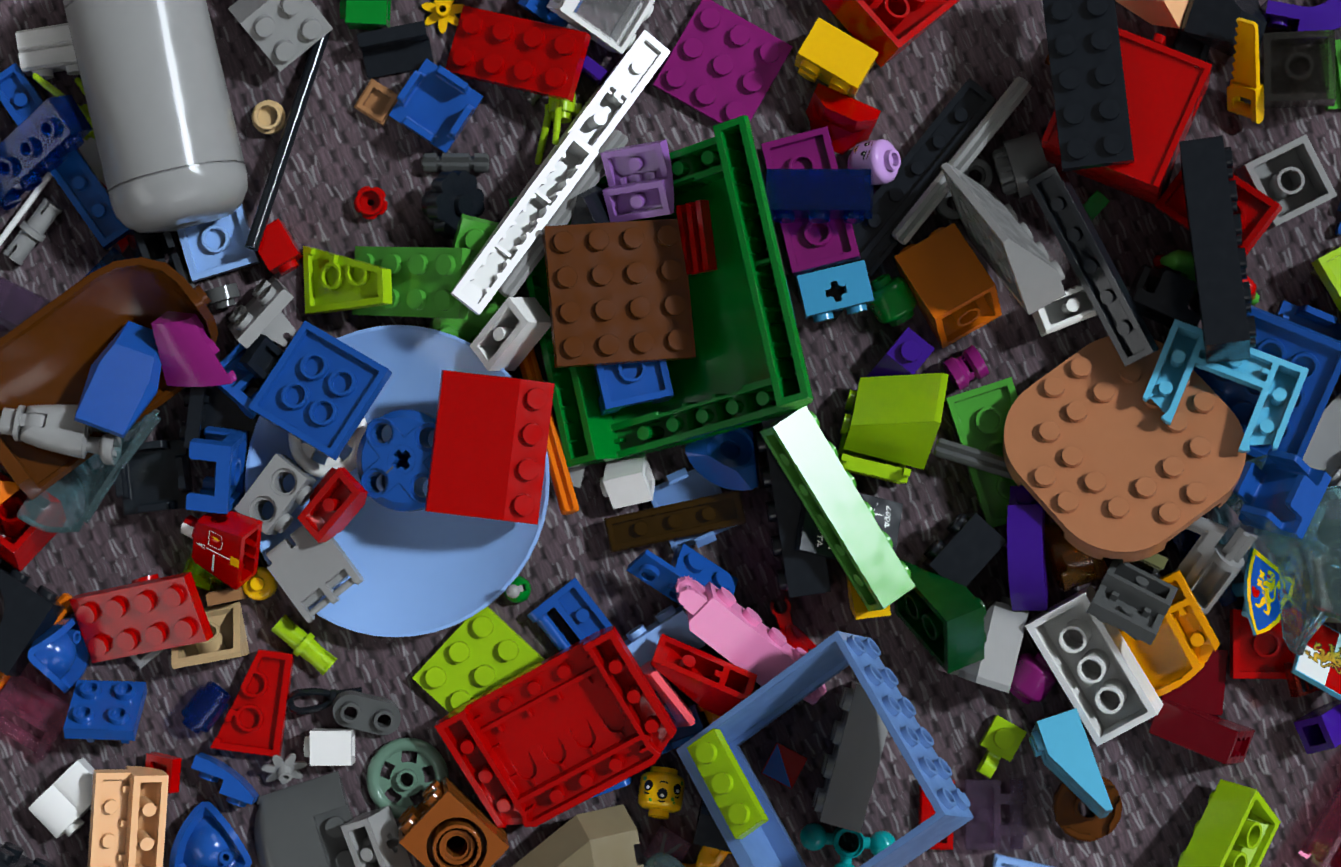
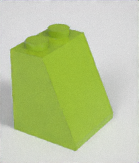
M927 373L860 377L856 391L849 390L845 409L850 410V414H844L840 434L846 435L843 449L924 470L941 424L949 374Z

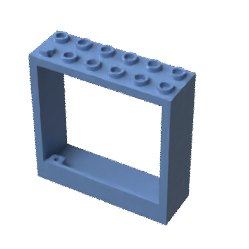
M836 631L676 749L739 867H806L743 754L740 745L849 665L936 812L859 867H904L974 818L969 810L971 804L968 797L959 788H956L951 779V768L944 759L936 754L932 747L934 745L932 736L924 727H920L914 717L916 710L913 704L901 695L897 688L899 684L897 677L888 667L884 666L879 657L881 651L871 638ZM713 728L720 729L769 819V821L743 839L734 838L687 750L689 745Z

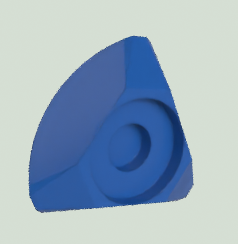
M754 425L686 444L685 453L692 466L699 474L713 484L737 491L752 490L758 487L759 463Z
M74 613L55 623L34 640L28 650L27 657L30 663L64 694L70 691L77 680L82 678L90 660Z
M209 801L199 803L187 816L175 837L169 859V867H250L252 864L248 851L234 829Z

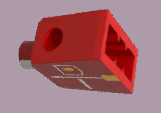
M230 511L227 515L207 512L199 519L193 515L185 518L181 526V533L193 539L192 559L196 564L235 590L257 574L262 521L234 511Z

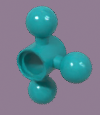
M817 823L807 824L800 833L802 845L810 851L820 850L825 844L834 846L836 852L840 855V862L833 867H855L852 864V858L859 856L864 849H870L871 853L875 856L896 841L894 836L887 831H877L871 837H865L862 833L836 827L833 833L826 832L822 825ZM846 832H852L857 835V843L851 849H843L839 846V838Z

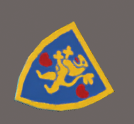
M1251 548L1249 552L1244 583L1233 584L1231 589L1234 597H1244L1245 599L1241 615L1248 618L1253 636L1267 632L1279 623L1287 611L1295 586L1294 580L1255 548Z

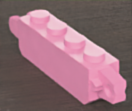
M689 575L677 578L675 585L676 593L678 592L677 599L678 603L686 609L689 630L732 664L757 674L756 682L759 685L763 686L807 653L801 647L795 649L787 643L786 637L777 628L772 627L769 629L764 625L760 616L750 607L744 609L736 603V598L726 588L721 587L719 589L710 581L703 586L698 581L693 580L692 577L690 578ZM825 684L803 700L814 705L827 692Z

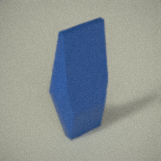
M128 321L90 367L74 421L124 438L158 392L162 364L152 329Z

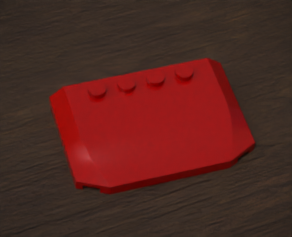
M614 625L593 633L459 706L437 721L434 726L497 828L523 824L524 827H537L654 765L677 731L675 724Z

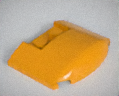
M1180 570L1159 578L1177 587L1178 590L1151 645L1141 640H1136L1129 636L1128 633L1118 629L1158 696L1167 694L1189 681L1205 666L1213 650L1216 652L1220 645L1217 636Z

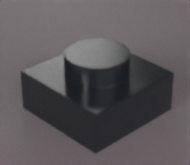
M260 334L246 350L239 362L258 380L265 382L284 352L266 335Z

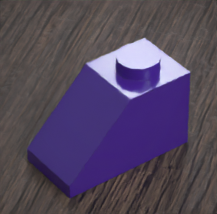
M907 327L866 377L915 374L935 348L911 328Z

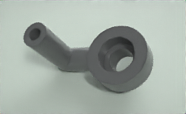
M184 270L188 283L194 288L195 283L191 280L189 270ZM237 283L205 291L211 300L206 306L214 305L216 311L235 306L234 299L240 297Z

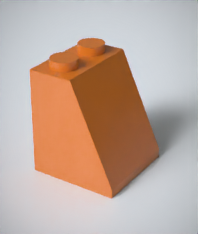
M955 223L934 230L928 238L917 244H910L904 247L898 255L894 256L899 274L907 281L917 300L920 311L942 349L1002 315L995 283Z

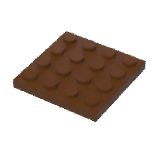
M678 218L543 227L542 233L555 368L683 360L696 357L689 279L686 272Z

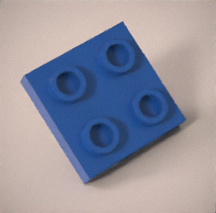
M77 680L63 727L64 738L86 739L88 743H94L95 739L121 740L122 744H129L130 741H135L147 695L146 682Z

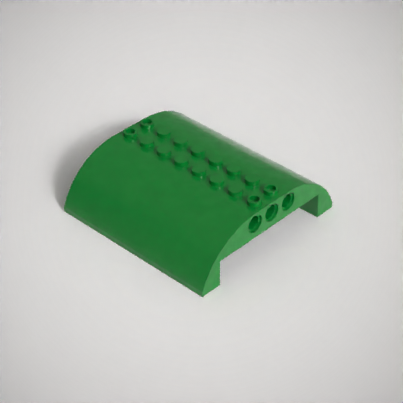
M742 115L714 125L715 137L671 152L674 213L631 220L677 219V205H685V203L697 200H709L717 270L688 275L696 357L694 359L666 361L674 392L672 398L669 401L656 404L646 402L621 408L618 412L601 415L598 404L600 391L594 366L555 368L551 327L539 340L548 382L555 383L553 405L568 468L615 461L681 446L768 421L799 410L813 402L812 388L748 116ZM603 176L596 184L602 190L609 187L606 176ZM517 197L508 199L510 207L515 202ZM544 255L528 276L526 282L529 296L535 297L550 317Z

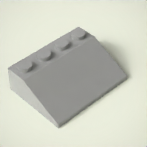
M946 162L941 165L968 239L1027 314L1030 315L1065 296L1066 293L1061 282L1065 279L1062 268L1056 260L1049 261V255L1040 241L1036 243L1033 241L1034 239L1028 226L1024 222L1018 223V218L1009 203L1003 205L994 193Z

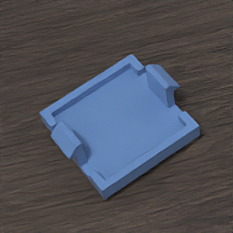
M684 467L666 475L668 481L655 486L651 503L656 508L720 494L722 490L720 486L705 479L696 469L687 472ZM735 526L668 541L674 553L682 543L687 546L696 544L700 548L716 541V534Z

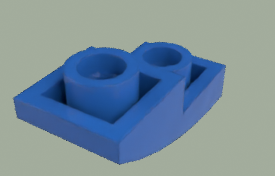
M203 752L195 755L191 768L199 771L198 776L205 780L217 783L219 778L222 779L223 783L219 793L227 796L226 801L239 807H246L247 803L252 805L257 801L259 794L236 770Z

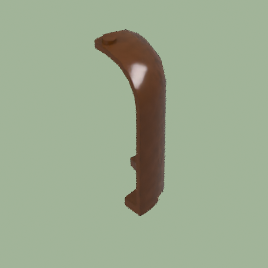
M139 257L117 260L90 273L0 338V418L4 407L17 409L19 405H25L26 408L30 405H79L91 365L128 321L152 329L151 323L167 311L196 314L204 325L207 336L216 344L218 337L216 322L206 306L211 300L199 284L192 288L188 281L167 263ZM162 367L158 392L134 425L184 388L167 386ZM93 432L89 435L93 437H102L104 434ZM0 434V463L18 487L31 500L94 455L88 452L85 459L37 448L23 441H14L13 436Z

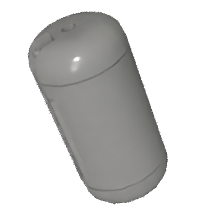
M63 0L109 199L116 218L126 228L139 233H161L210 223L234 213L243 203L247 193V171L206 0Z

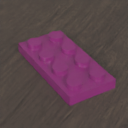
M828 126L762 143L764 159L793 275L797 276L861 259Z

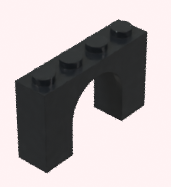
M0 558V591L4 599V615L0 623V671L7 676L20 677L29 663L27 658L28 650L33 641L54 625L65 606L56 601L58 595L43 585L36 588L28 582L31 578L23 571L20 572L14 567L11 570L1 564L3 559Z

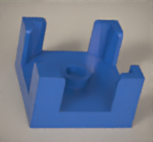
M666 361L594 366L600 391L598 404L601 415L615 413L623 407L652 402V404L666 402L674 395Z
M207 426L204 429L205 439L193 438L190 441L189 457L195 460L216 462L215 477L206 476L203 479L200 493L189 492L186 495V510L227 515L244 496L248 431Z

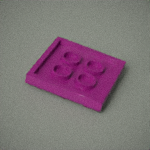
M701 0L656 78L653 87L718 124L742 115L748 116L751 122L793 46L714 1Z

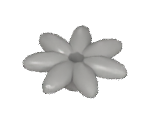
M295 753L287 755L284 761L280 756L273 755V764H265L261 769L269 773L266 777V782L279 779L283 785L292 778H303V774L299 770L306 767L307 762L295 761Z

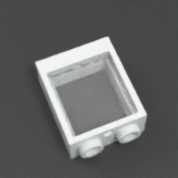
M550 0L546 7L579 31L590 34L593 41L609 52L623 55L634 44L636 40L635 33L642 22L647 20L652 14L655 0Z

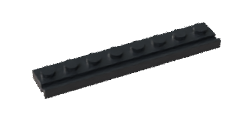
M971 78L965 82L902 159L894 180L887 184H882L853 219L852 225L861 259L832 267L865 260L870 279L899 243L892 236L894 229L942 171L941 165L951 160L997 101L992 95ZM831 284V289L826 293V296L834 297L835 302H839V297L844 293V290L837 289L835 284ZM843 310L833 312L834 318L831 320L834 322Z

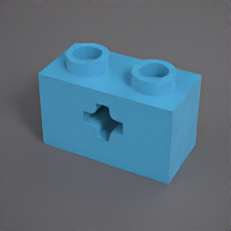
M865 260L798 275L795 278L804 319L813 317L814 323L833 319V312L845 309L847 315L867 311L866 304L874 301ZM831 284H835L837 289L844 290V293L839 297V302H835L834 297L826 296V293L831 289Z

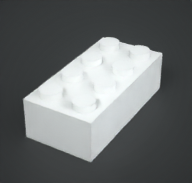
M1090 585L1048 608L1047 611L1035 615L1025 627L1074 709L1077 708L1080 719L1098 747L1158 715L1164 704L1118 628L1103 623L1095 616L1087 613L1096 593L1093 586Z

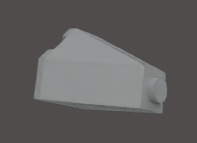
M1002 596L1000 602L991 600L985 607L984 631L987 641L984 643V659L949 674H954L974 683L1009 693L1029 611H1012L1011 599ZM936 662L935 669L947 673L942 668V666L938 662Z

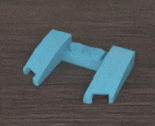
M1174 319L1142 400L1147 402L1151 399L1165 413L1161 416V420L1165 424L1171 425L1194 367L1261 392L1238 452L1249 453L1250 446L1271 445L1272 451H1277L1309 369L1250 347L1249 359L1207 364L1202 329Z

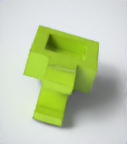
M995 714L979 742V745L986 748L987 751L976 771L991 779L1001 758L1011 762L1027 732Z

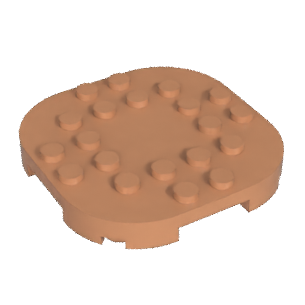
M1109 336L1088 344L1024 390L1012 404L1005 420L1003 456L1008 472L1018 487L1023 485L1065 532L1064 538L1072 546L1084 554L1099 560L1105 557L1123 559V563L1134 562L1149 558L1164 550L1168 541L1215 506L1220 508L1234 493L1233 490L1242 475L1245 465L1246 453L1238 452L1244 436L1239 420L1227 404L1194 370L1189 378L1171 425L1165 424L1161 420V416L1165 413L1151 399L1147 402L1142 400L1164 346L1163 343L1157 340L1155 342L1159 350L1126 367Z

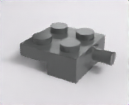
M1113 559L1091 601L1087 613L1095 616L1103 623L1110 624L1128 633L1132 638L1151 645L1178 588L1153 576L1149 569L1146 572L1145 567L1138 568L1128 562L1123 563L1122 559Z

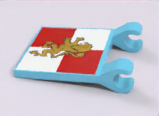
M1310 616L1306 619L1291 673L1340 701L1341 633Z

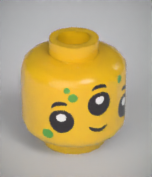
M652 766L650 772H646L641 776L638 804L640 807L649 810V817L668 819L669 813L681 810L685 781L678 775V770Z

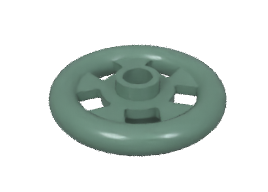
M398 738L384 744L374 754L367 769L366 783L372 801L378 808L389 805L394 818L399 819L409 806L413 805L415 808L418 806L414 805L410 796L417 794L420 790L425 791L433 782H425L423 767L432 765L435 780L439 783L445 776L449 778L444 758L434 746L417 738ZM402 752H416L417 762H402ZM385 762L395 765L390 779L380 775ZM402 774H411L413 776V783L411 785H404L401 781ZM390 787L396 793L402 795V798L396 804L385 795Z

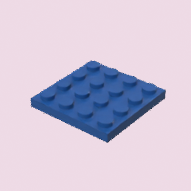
M1251 305L1252 312L1247 313V316H1254L1256 326V347L1252 348L1309 369L1277 449L1296 454L1303 459L1341 374V341ZM1194 367L1193 370L1233 411L1245 434L1261 392ZM1271 445L1250 446V452L1246 454L1266 462L1267 458H1269L1267 454L1272 447Z

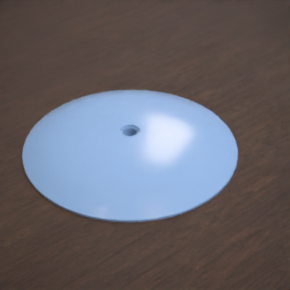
M387 325L358 330L336 338L392 372L390 378L364 416L367 424L377 417L403 409L421 411L436 418L442 370L512 378L504 368L500 371H488L469 346L471 343L436 329L412 325ZM261 416L257 420L249 445L246 460L245 493L275 454L286 455L296 463L289 447V433ZM386 425L381 433L384 442H387L392 435L389 425ZM434 430L428 436V443L431 447L433 445ZM346 444L339 457L345 460L353 449ZM316 450L312 460L325 465L328 456ZM546 452L538 525L427 512L425 509L412 512L396 511L380 505L367 496L365 505L344 530L333 537L359 571L364 581L359 585L353 584L338 596L339 601L335 604L330 602L316 614L337 626L358 633L382 637H410L434 633L455 626L479 613L504 593L507 587L518 577L539 540L549 502L550 472L548 452ZM356 467L350 474L361 484ZM292 474L286 475L283 480L285 491L290 492L295 485V479ZM383 474L376 481L377 489L380 492L386 486V478ZM313 476L317 481L312 488L314 489L323 478ZM428 479L423 484L425 496L427 495ZM310 499L303 506H297L291 514L293 517L292 523L283 533L280 534L278 532L276 535H266L261 532L260 551L268 566L272 563L266 556V553L281 541L288 539L293 547L296 545L290 534L302 526L297 517L309 504ZM270 501L266 502L262 508V514L268 520L274 513V507ZM349 576L345 581L341 582L336 587H334L333 590H336L339 586H341L351 577ZM318 601L317 603H314L312 606L309 607V609L313 608V607H314L315 605H317L320 601Z

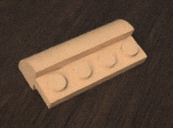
M126 766L125 769L93 770L87 867H163L169 775L166 772L142 766Z

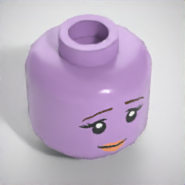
M883 139L865 141L855 145L848 157L850 175L859 184L864 186L887 184L893 181L901 165L899 152L888 140Z

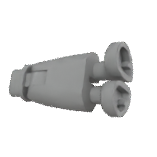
M19 405L17 409L4 407L2 410L0 434L11 435L14 441H23L37 448L85 459L88 452L100 456L102 463L111 466L117 464L122 450L121 437L74 421L78 405H30L27 408L25 405ZM97 432L104 435L102 437H93L89 434Z

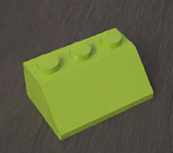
M1220 779L1216 789L1209 796L1208 805L1201 820L1197 821L1194 826L1193 836L1186 850L1181 853L1177 867H1260L1281 822L1257 789Z

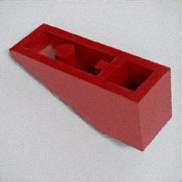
M665 634L660 635L650 665L700 707L718 716L724 715L750 696L758 676Z

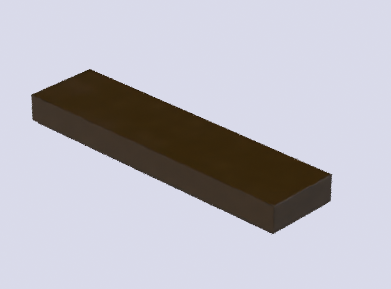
M733 490L605 518L604 522L612 553L745 524L746 519L740 492Z

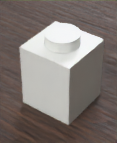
M646 454L606 463L604 476L600 478V487L605 498L609 497L613 509L653 501L656 481Z
M314 728L310 730V736H305L304 757H310V766L353 765L355 763V729Z

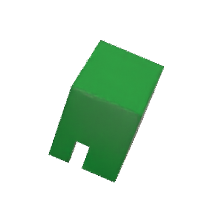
M1096 190L1085 201L1083 207L1090 220H1093L1110 201L1101 192Z

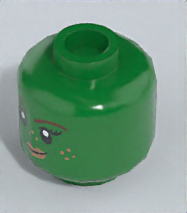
M886 273L870 283L874 301L868 305L879 323L889 324L891 327L906 322L914 315L913 309L917 305V300L904 277H890Z

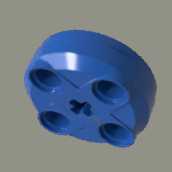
M403 409L389 412L371 420L359 443L356 460L358 476L361 485L368 492L367 496L380 505L396 511L412 512L425 509L426 496L423 492V484L429 478L432 447L428 443V436L435 429L436 418L421 411ZM389 425L392 435L387 442H384L381 433L383 428ZM383 474L386 478V486L380 492L377 489L376 481Z

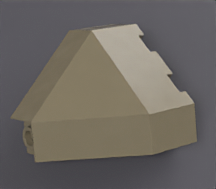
M622 804L575 815L512 867H644V865L636 862L634 845L640 843L638 830L625 806Z

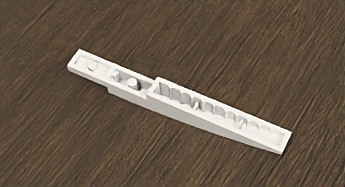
M643 30L637 36L634 44L626 51L603 84L595 90L559 139L558 145L553 147L450 294L476 315H480L543 227L548 223L598 155V150L671 52L646 30Z

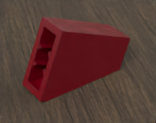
M1161 700L1164 705L1159 714L1148 720V723L1151 724L1148 733L1226 765L1244 762L1255 732L1254 729L1171 700Z

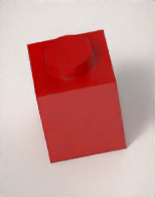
M279 218L266 225L258 253L271 273L276 274L279 272L281 276L285 275L299 266L297 261L302 259L303 255L285 224Z

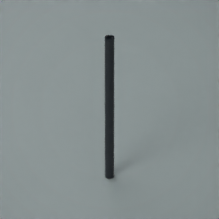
M330 32L311 46L245 247L248 249L259 250Z

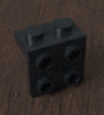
M216 386L186 387L184 407H188L187 421L183 420L180 426V441H184L183 448L189 449L190 441L193 438L205 439L204 429L207 426L248 431V455L250 441L259 415L257 414L253 419L246 416L239 406ZM247 387L243 393L250 398L259 388Z

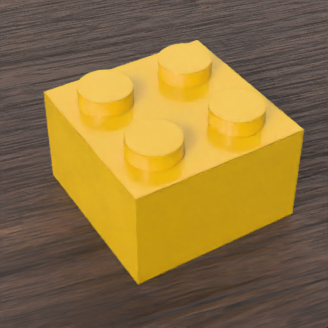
M818 17L799 49L794 65L799 68L798 74L811 82L819 79L829 85L828 88L854 98L874 65L879 52Z

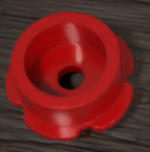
M362 187L357 192L354 208L358 213L362 214L363 218L369 220L376 219L377 215H382L387 210L386 194L379 187ZM370 199L374 200V204L372 206L368 205V201Z

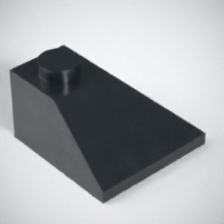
M1189 0L1180 32L1226 55L1233 56L1236 53L1234 45L1237 44L1234 37L1238 35L1235 30L1238 27L1236 19L1240 17L1258 24L1259 47L1267 21L1258 0Z

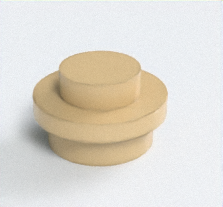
M264 100L254 107L251 115L252 123L263 134H276L282 130L286 123V112L276 101Z

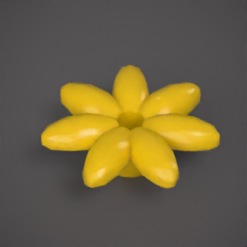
M434 0L435 3H423L421 5L422 8L432 13L426 18L425 24L429 26L438 21L439 31L441 34H444L448 22L456 27L458 26L459 18L455 14L462 12L463 4H453L455 0ZM442 8H445L446 11H445V12H441V9H442Z

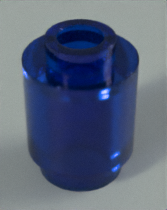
M209 680L205 686L201 685L181 710V714L185 717L182 723L197 734L201 730L208 733L228 708L227 702L231 698L230 694L218 684Z

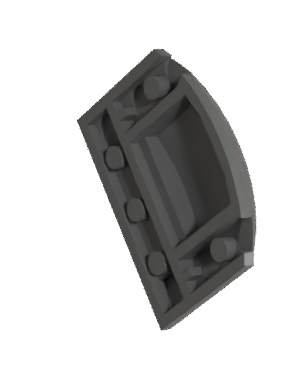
M339 771L259 796L257 802L259 807L254 823V839L260 867H355L340 827L352 820L353 815Z

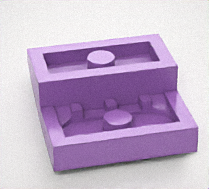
M666 139L609 149L600 153L609 186L603 189L602 192L610 222H625L674 213L673 173Z

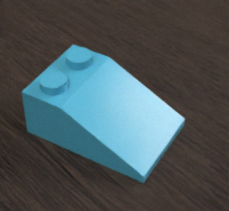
M1077 708L1036 721L1031 737H1029L1034 756H1041L1043 764L1100 819L1107 817L1113 810Z

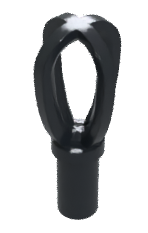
M362 687L342 690L321 688L297 689L288 696L289 710L297 715L314 713L331 706L335 697L341 692L352 690L362 693ZM322 695L328 697V700L313 706L300 708L294 705V699L298 696Z

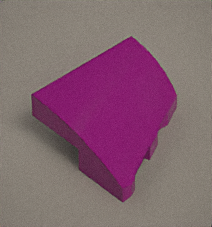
M167 311L151 323L167 386L207 387L232 384L237 380L235 372L233 370L226 372L215 356L220 350L215 342L207 336L205 327L196 314Z

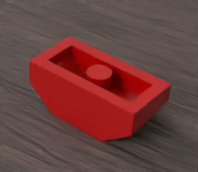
M819 83L806 110L810 121V131L828 126L834 152L841 155L847 153L859 142L869 139L881 110Z
M332 467L314 488V492L310 495L309 504L299 514L297 519L318 543L327 542L344 530L365 505L368 492L345 468L335 469Z

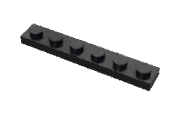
M1057 164L1027 181L1125 367L1159 350L1066 173L1062 172L1061 164Z

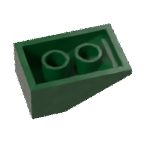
M901 560L908 566L911 572V579L916 587L894 602L896 615L948 674L983 660L984 643H986L987 638L984 631L986 608L979 597H975L964 585Z

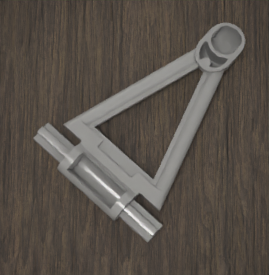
M1201 517L1186 528L1201 536L1175 571H1181L1204 615L1209 613L1245 564L1243 557L1258 538V535L1253 532L1255 529L1250 525L1245 527L1241 524L1226 545L1218 542L1229 529L1227 526ZM1129 562L1130 564L1138 568L1142 567L1134 562ZM1152 572L1153 576L1157 578L1162 577L1160 573Z

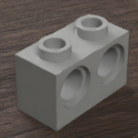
M275 454L234 510L240 514L262 521V532L264 534L276 535L278 532L281 534L292 523L293 517L291 514L297 506H303L310 499V495L314 492L312 487L317 480L288 456ZM288 474H292L295 479L294 488L290 492L285 491L283 487V480ZM270 501L274 507V513L267 520L262 514V508L266 502Z

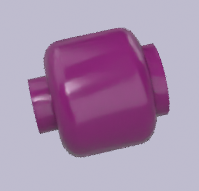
M1040 651L1036 655L1025 652L1017 659L1010 692L1026 704H1030L1032 701H1043L1058 681Z

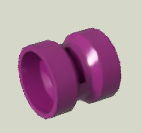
M973 345L964 349L961 356L957 358L950 357L942 362L946 373L949 374L950 380L958 391L968 387L971 380L975 378L982 379L989 375V370L983 358Z

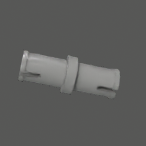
M44 197L29 220H23L20 224L21 230L3 253L6 256H10L9 258L15 263L22 265L38 241H44L46 238L44 233L59 213L61 214L62 209Z

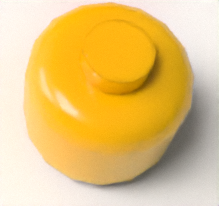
M258 566L257 574L243 584L242 589L248 598L262 601L275 594L278 582L267 567Z

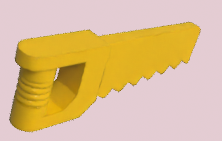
M1239 17L1236 19L1238 27L1235 30L1238 35L1234 37L1237 44L1234 45L1236 53L1233 54L1235 61L1232 63L1235 70L1231 72L1233 79L1230 80V85L1226 88L1227 110L1250 118L1252 122L1260 124L1264 119V85L1260 83L1259 29L1256 22ZM1240 97L1251 100V104L1241 101Z

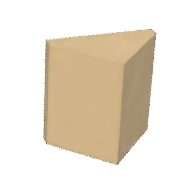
M235 602L204 608L214 636L206 642L172 648V668L177 669L250 654L241 603Z

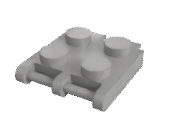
M302 525L290 534L296 543L294 547L288 539H284L266 553V556L272 563L267 569L302 617L308 623H311L315 619L314 615L330 602L335 604L340 600L339 595L353 584L359 585L364 579L333 537L327 542L318 543ZM349 576L351 577L345 583L339 586L336 590H333L334 587H336L341 582L345 581ZM318 601H320V602H319L317 605H315L313 608L309 609V607L312 606L314 603H317Z

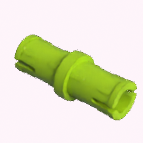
M286 614L271 629V632L276 634L294 650L293 654L298 657L300 655L319 671L321 675H324L337 660L336 657L314 640L315 636L311 632L307 634Z

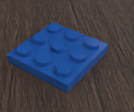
M304 321L248 408L336 461L390 378L392 372L311 323Z

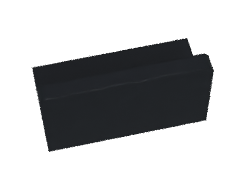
M424 21L357 34L358 45L363 53L366 74L369 79L419 70L426 58L434 63L428 29Z

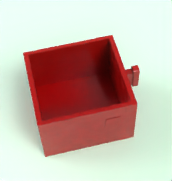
M1118 28L1134 163L1073 170L1072 172L1155 205L1180 152L1179 142L1185 140L1206 93L1213 64L1165 46L1166 36L1155 33L1151 41ZM1054 110L1041 142L1046 161L1057 165L1061 164L1056 113Z

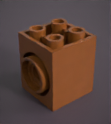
M446 776L440 783L434 780L423 792L422 796L424 799L416 808L413 805L409 806L398 819L401 823L398 826L399 843L425 867H491L509 848L506 831L503 828H497L492 818ZM454 836L462 837V839L457 842L449 841V839Z

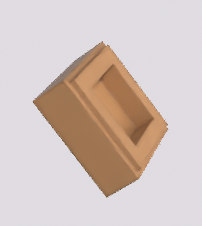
M371 78L354 108L384 127L389 119L391 110L398 101L396 99L398 94Z
M242 586L237 590L226 588L208 592L205 595L208 607L247 598Z

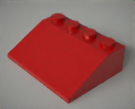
M960 0L821 1L855 39L879 52L875 62L880 67H883Z
M442 370L425 511L538 525L555 383Z

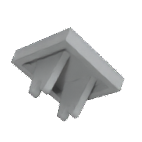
M272 276L268 281L266 279L262 280L252 292L254 297L246 306H238L229 317L228 329L246 349L250 347L260 334L266 335L272 341L285 347L288 345V342L283 337V334L289 333L291 336H295L297 333L282 313V310L294 296L279 280Z

